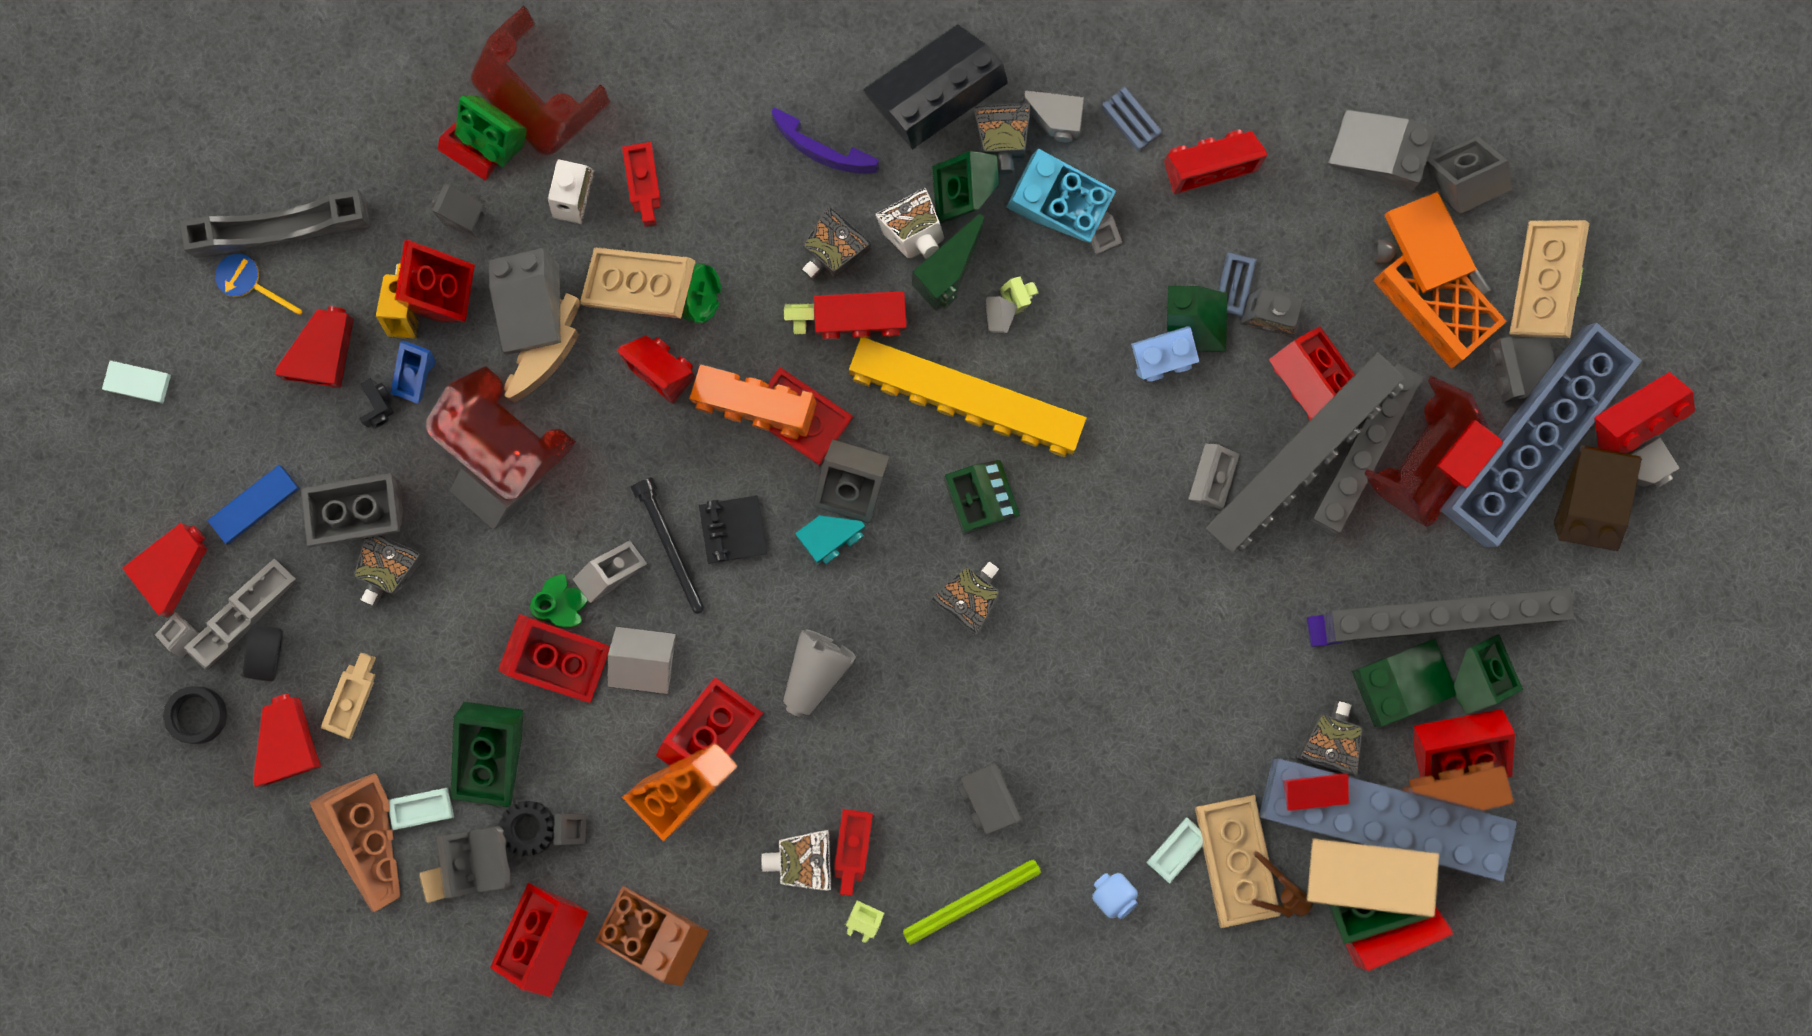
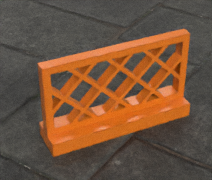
M1404 255L1373 280L1451 369L1463 361L1472 351L1507 322L1467 276L1453 281V284L1448 283L1433 289V301L1423 300L1419 295V285L1414 275L1413 279L1404 278L1396 269L1401 264L1408 265ZM1439 288L1453 290L1452 303L1439 302ZM1459 291H1467L1473 297L1472 306L1459 304ZM1439 308L1452 310V323H1445L1439 318ZM1459 311L1472 312V326L1459 324ZM1479 313H1487L1496 323L1491 328L1479 327ZM1459 330L1472 332V344L1468 348L1458 339Z

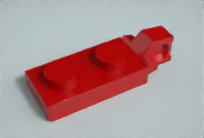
M647 142L623 146L622 152L631 205L634 212L641 211L645 227L656 225L654 209L661 208V197L652 143Z
M843 809L834 867V870H836L835 878L842 879L840 895L852 896L854 880L862 881L863 874L865 873L873 813Z

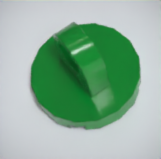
M701 263L694 265L682 312V317L691 323L707 322L718 309L719 301H716L717 293H721L719 276L713 267Z

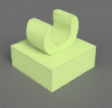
M1020 276L1010 279L999 289L1002 298L1017 305L1015 314L1027 308L1031 304L1030 299H1032V296L1038 294L1035 283L1032 282L1024 285Z
M785 304L784 320H793L794 334H806V320H814L815 318L814 304Z
M857 900L846 923L848 927L847 935L851 936L853 931L856 930L864 934L862 942L866 943L870 937L874 939L884 913Z

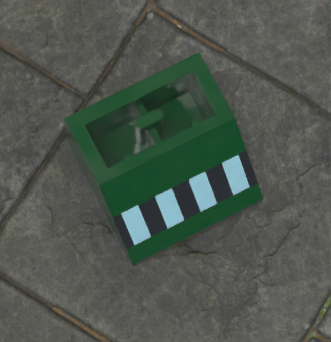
M1001 460L976 464L945 474L944 481L963 536L1020 516Z

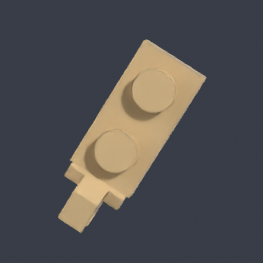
M360 653L356 665H349L347 670L343 671L322 722V729L352 739L374 684L375 674L370 673L375 662V657Z

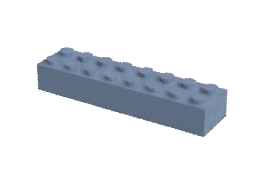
M1598 323L1582 327L1497 437L1503 441L1501 447L1467 488L1458 486L1440 511L1485 548L1498 547L1595 422L1594 417L1603 412L1642 360Z
M1283 759L1272 760L1259 813L1260 818L1360 845L1439 854V866L1492 880L1504 881L1517 821L1349 777V804L1287 811L1283 780L1333 775L1336 773Z

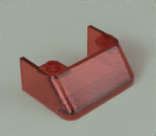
M523 5L490 35L471 73V81L474 87L490 104L527 128L525 140L538 153L552 155L610 103L605 88L600 84L580 104L570 95L564 93L556 94L544 103L506 64L516 53V42L535 25L528 9Z
M1430 376L1428 382L1435 396L1426 403L1424 408L1428 426L1399 469L1396 470L1389 467L1379 474L1367 469L1364 473L1378 495L1411 519L1426 527L1435 522L1441 513V507L1458 487L1437 467V464L1473 420H1476L1491 431L1471 393Z

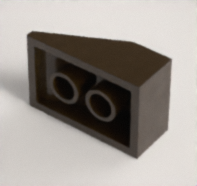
M1580 446L1554 519L1555 530L1560 541L1619 551L1630 519L1642 461L1641 456Z

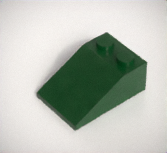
M981 213L912 273V285L934 310H937L940 306L944 309L947 308L957 298L955 294L958 292L982 232L984 217Z
M1436 639L1429 640L1351 671L1374 727L1385 726L1456 696L1453 680Z
M463 702L453 716L450 799L503 807L511 806L522 741L523 710Z

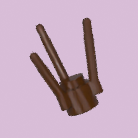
M1255 851L1254 856L1279 879L1286 889L1281 894L1283 906L1255 899L1251 901V904L1281 913L1288 918L1293 913L1299 917L1308 914L1313 906L1312 902H1307L1308 893L1292 883L1261 853Z

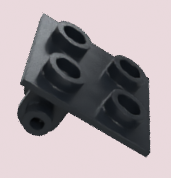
M758 495L720 502L718 500L707 501V504L699 505L708 564L767 554Z

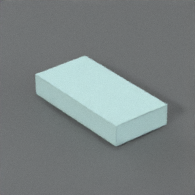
M109 361L102 389L163 404L171 375Z
M449 788L388 800L392 830L454 818Z
M1186 817L1146 863L1168 883H1171L1203 847L1200 828Z

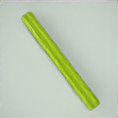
M1030 860L905 928L903 935L909 944H914L1040 875L1041 871L1035 860Z

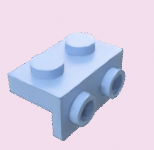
M1188 326L1131 344L1138 367L1136 369L1137 376L1147 381L1161 379L1164 377L1163 373L1174 370L1175 373L1190 370L1192 368L1191 364L1200 362L1192 331Z

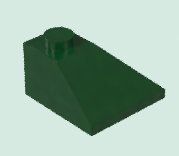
M968 151L932 166L935 212L939 223H944L979 210L999 185L997 155Z
M1168 286L1167 333L1188 326L1191 328L1197 352H1226L1227 293L1200 286Z
M1499 634L1468 648L1465 652L1454 684L1457 701L1463 707L1465 714L1495 705L1523 690Z

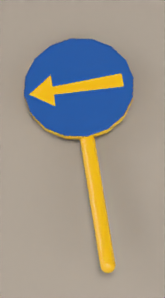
M241 253L231 254L218 264L215 272V281L218 288L224 294L232 297H241L255 289L294 313L302 314L301 309L257 284L259 269L256 262L249 256Z

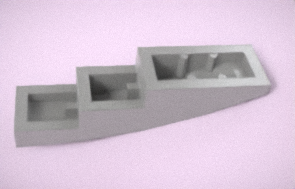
M273 559L229 598V603L206 623L207 627L184 647L185 651L207 671L277 602L296 581V578L276 559Z

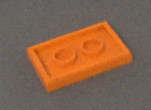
M1438 192L1388 211L1384 215L1422 293L1470 275L1477 270Z

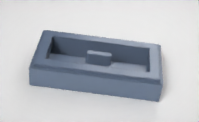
M1126 87L1121 89L1118 94L1112 96L1108 102L1106 101L1102 104L1101 108L1137 151L1144 148L1162 132ZM1122 98H1124V100L1129 104V106L1134 110V112L1149 128V130L1152 132L1151 134H1149L1146 131V129L1141 125V123L1136 119V117L1121 101ZM1114 104L1119 108V110L1129 120L1133 127L1143 137L1142 141H1140L1136 137V135L1121 119L1117 112L1112 108Z
M1227 253L1218 291L1225 292L1232 261L1237 262L1227 302V314L1243 317L1257 259ZM1244 263L1248 264L1239 307L1236 308L1233 307Z

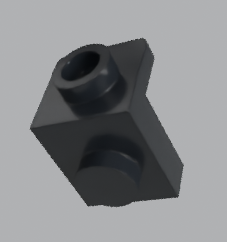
M369 378L360 383L374 410L359 419L367 428L371 426L378 428L389 421L388 416L394 412L387 401L391 396L382 382L377 384Z

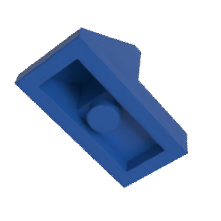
M403 340L400 342L390 394L415 403H419L423 399L427 374L436 365V360L430 350Z

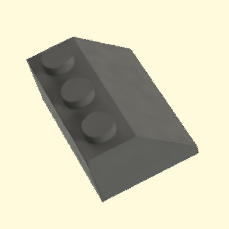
M392 473L301 488L308 548L400 531L403 516L401 486Z

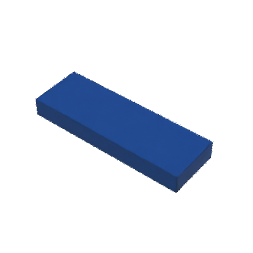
M278 465L207 521L224 543L230 544L300 488L283 466Z

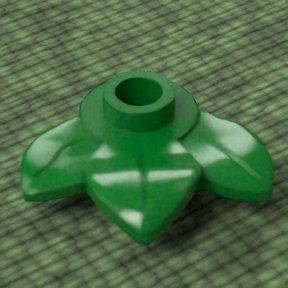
M561 574L549 578L544 583L542 592L537 593L531 600L530 610L532 615L538 620H550L558 628H573L582 623L578 612L586 606L588 599L580 589L567 588L566 576ZM544 605L551 606L547 610H541V607Z

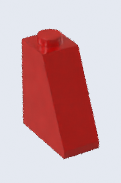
M328 306L327 310L317 309L277 366L275 375L283 380L341 388L354 319L343 308Z
M179 523L122 568L159 616L169 617L173 614L207 551L206 546L202 543L205 537L194 525L190 527Z
M284 694L272 698V704L263 707L253 778L255 787H264L321 767L300 698H290L289 694Z

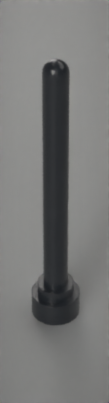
M652 477L642 480L631 486L635 498H639L640 502H644L692 611L699 614L703 611L704 606L655 499V496H657L655 492L657 486Z

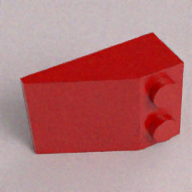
M404 240L395 300L416 314L437 322H466L475 264L419 243Z
M646 335L620 346L617 353L626 367L671 404H674L695 378L694 373L691 371L693 365L682 356H679L677 359L668 352L670 347L658 337L652 340Z
M519 613L498 671L506 676L591 703L608 657L610 646Z
M715 677L663 740L656 756L670 766L717 744L731 758L763 712Z

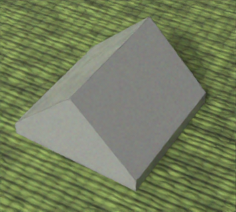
M616 627L608 653V687L668 694L676 634Z

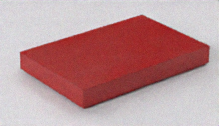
M779 367L768 383V388L774 390V387L777 385L791 388L790 390L797 392V396H801L802 391L813 393L817 405L807 437L799 435L798 439H792L781 435L782 430L770 427L769 432L820 466L826 457L832 439L838 441L853 419V416Z

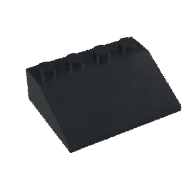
M957 24L868 85L863 91L913 150L1008 84L1004 65L984 42Z

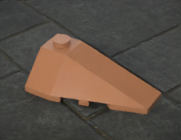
M371 774L336 787L310 801L309 803L323 832L371 911L375 912L401 897L396 860L393 859L391 843L393 832L389 827L388 812L390 811L389 801L377 775Z

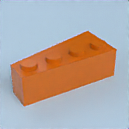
M700 365L689 398L693 404H696L695 409L708 414H712L713 410L725 413L724 418L735 422H741L742 418L753 421L752 426L769 431L770 427L782 430L781 435L792 439H798L799 435L807 437L817 405L813 393L802 391V395L797 396V392L790 390L791 388L777 385L773 390L768 388L769 384L759 379L747 377L745 381L739 380L740 376L735 373Z
M714 744L645 777L622 798L664 842L696 812L737 766L728 754L723 752L717 744Z

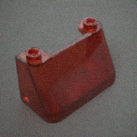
M484 366L447 385L427 418L426 429L428 434L500 496L513 500L523 495L565 457L576 441L560 429L549 430L542 438H539L498 403L503 392V384L494 372Z

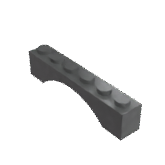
M359 190L327 195L311 203L276 212L243 216H206L180 221L184 250L195 259L371 227L367 200Z
M1399 363L1394 364L1393 367L1405 377L1401 381L1404 388L1393 399L1387 396L1379 404L1383 409L1371 421L1366 418L1364 419L1360 427L1361 431L1356 435L1307 523L1333 537L1343 529L1423 379V376Z

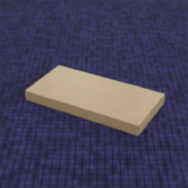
M1586 220L1529 221L1510 335L1515 337L1570 338L1589 223Z
M594 247L580 304L591 308L681 319L695 260L689 257Z
M1255 795L1194 807L1203 839V850L1220 928L1281 916V913L1251 904V901L1255 899L1279 905L1272 872L1254 856V852L1258 851L1269 860Z
M1313 839L1307 902L1434 917L1439 854Z

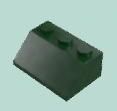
M1328 904L1344 944L1431 918L1428 916Z

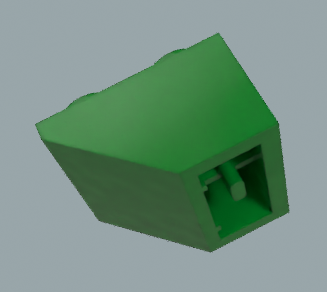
M463 95L459 99L455 135L464 144L471 145L481 152L488 160L504 167L524 146L527 128L480 96Z

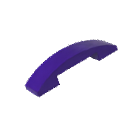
M775 107L771 111L772 120L781 134L790 144L807 157L825 166L845 172H877L879 168L878 159L852 147L846 157L799 133L801 129L799 119Z

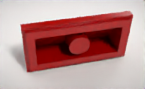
M455 122L440 136L438 151L486 181L497 166V163L485 158L481 152L471 145L464 144L455 135Z
M1473 420L1437 464V467L1454 485L1467 488L1501 447L1503 441L1479 422Z
M1348 773L1283 780L1287 811L1349 804Z

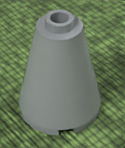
M807 629L805 631L802 630L798 638L783 702L787 705L786 710L797 717H802L803 714L810 715L854 663L855 654L843 645L839 648L832 643L833 639Z

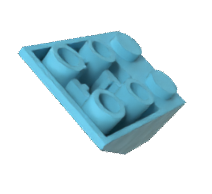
M1037 149L1031 156L1006 208L1035 223L1090 243L1116 190L1050 154Z

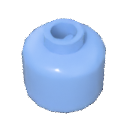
M1105 873L1094 883L1097 889L1093 894V901L1107 917L1123 919L1138 905L1136 901L1138 891L1123 874L1116 873L1109 876L1108 873Z

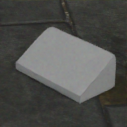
M1205 444L1189 500L1223 510L1240 454L1218 444Z

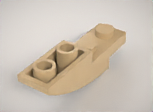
M566 293L564 299H560L561 343L519 353L517 358L519 366L514 375H509L504 385V390L506 391L504 396L508 400L515 403L543 384L567 357L579 336L578 332L570 327L581 305L577 297Z

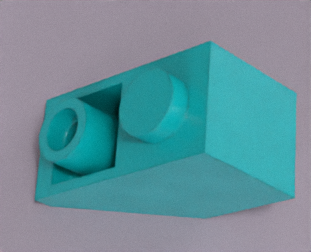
M819 515L795 534L817 565L822 561L827 565L840 555L838 549L846 543L851 547L864 537L862 531L865 530V525L862 521Z

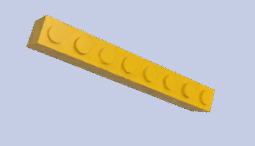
M860 338L849 368V375L854 376L853 381L864 386H870V383L882 386L881 391L886 394L898 396V393L910 396L909 401L920 406H926V403L938 407L937 411L944 415L953 417L954 413L965 416V421L972 425L981 427L982 423L993 426V431L997 434L1009 437L1012 433L1021 436L1023 443L1038 447L1039 443L1049 446V452L1062 457H1066L1067 453L1073 455L1087 418L867 338Z

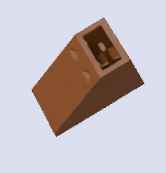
M1493 762L1468 766L1469 772L1464 773L1463 769L1438 773L1439 779L1436 780L1433 779V776L1408 780L1410 786L1401 788L1402 791L1472 810H1486L1514 803L1505 767H1494Z
M622 886L595 942L660 981L682 986L709 930Z

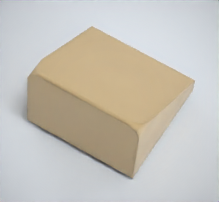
M441 868L420 873L427 903L445 898Z

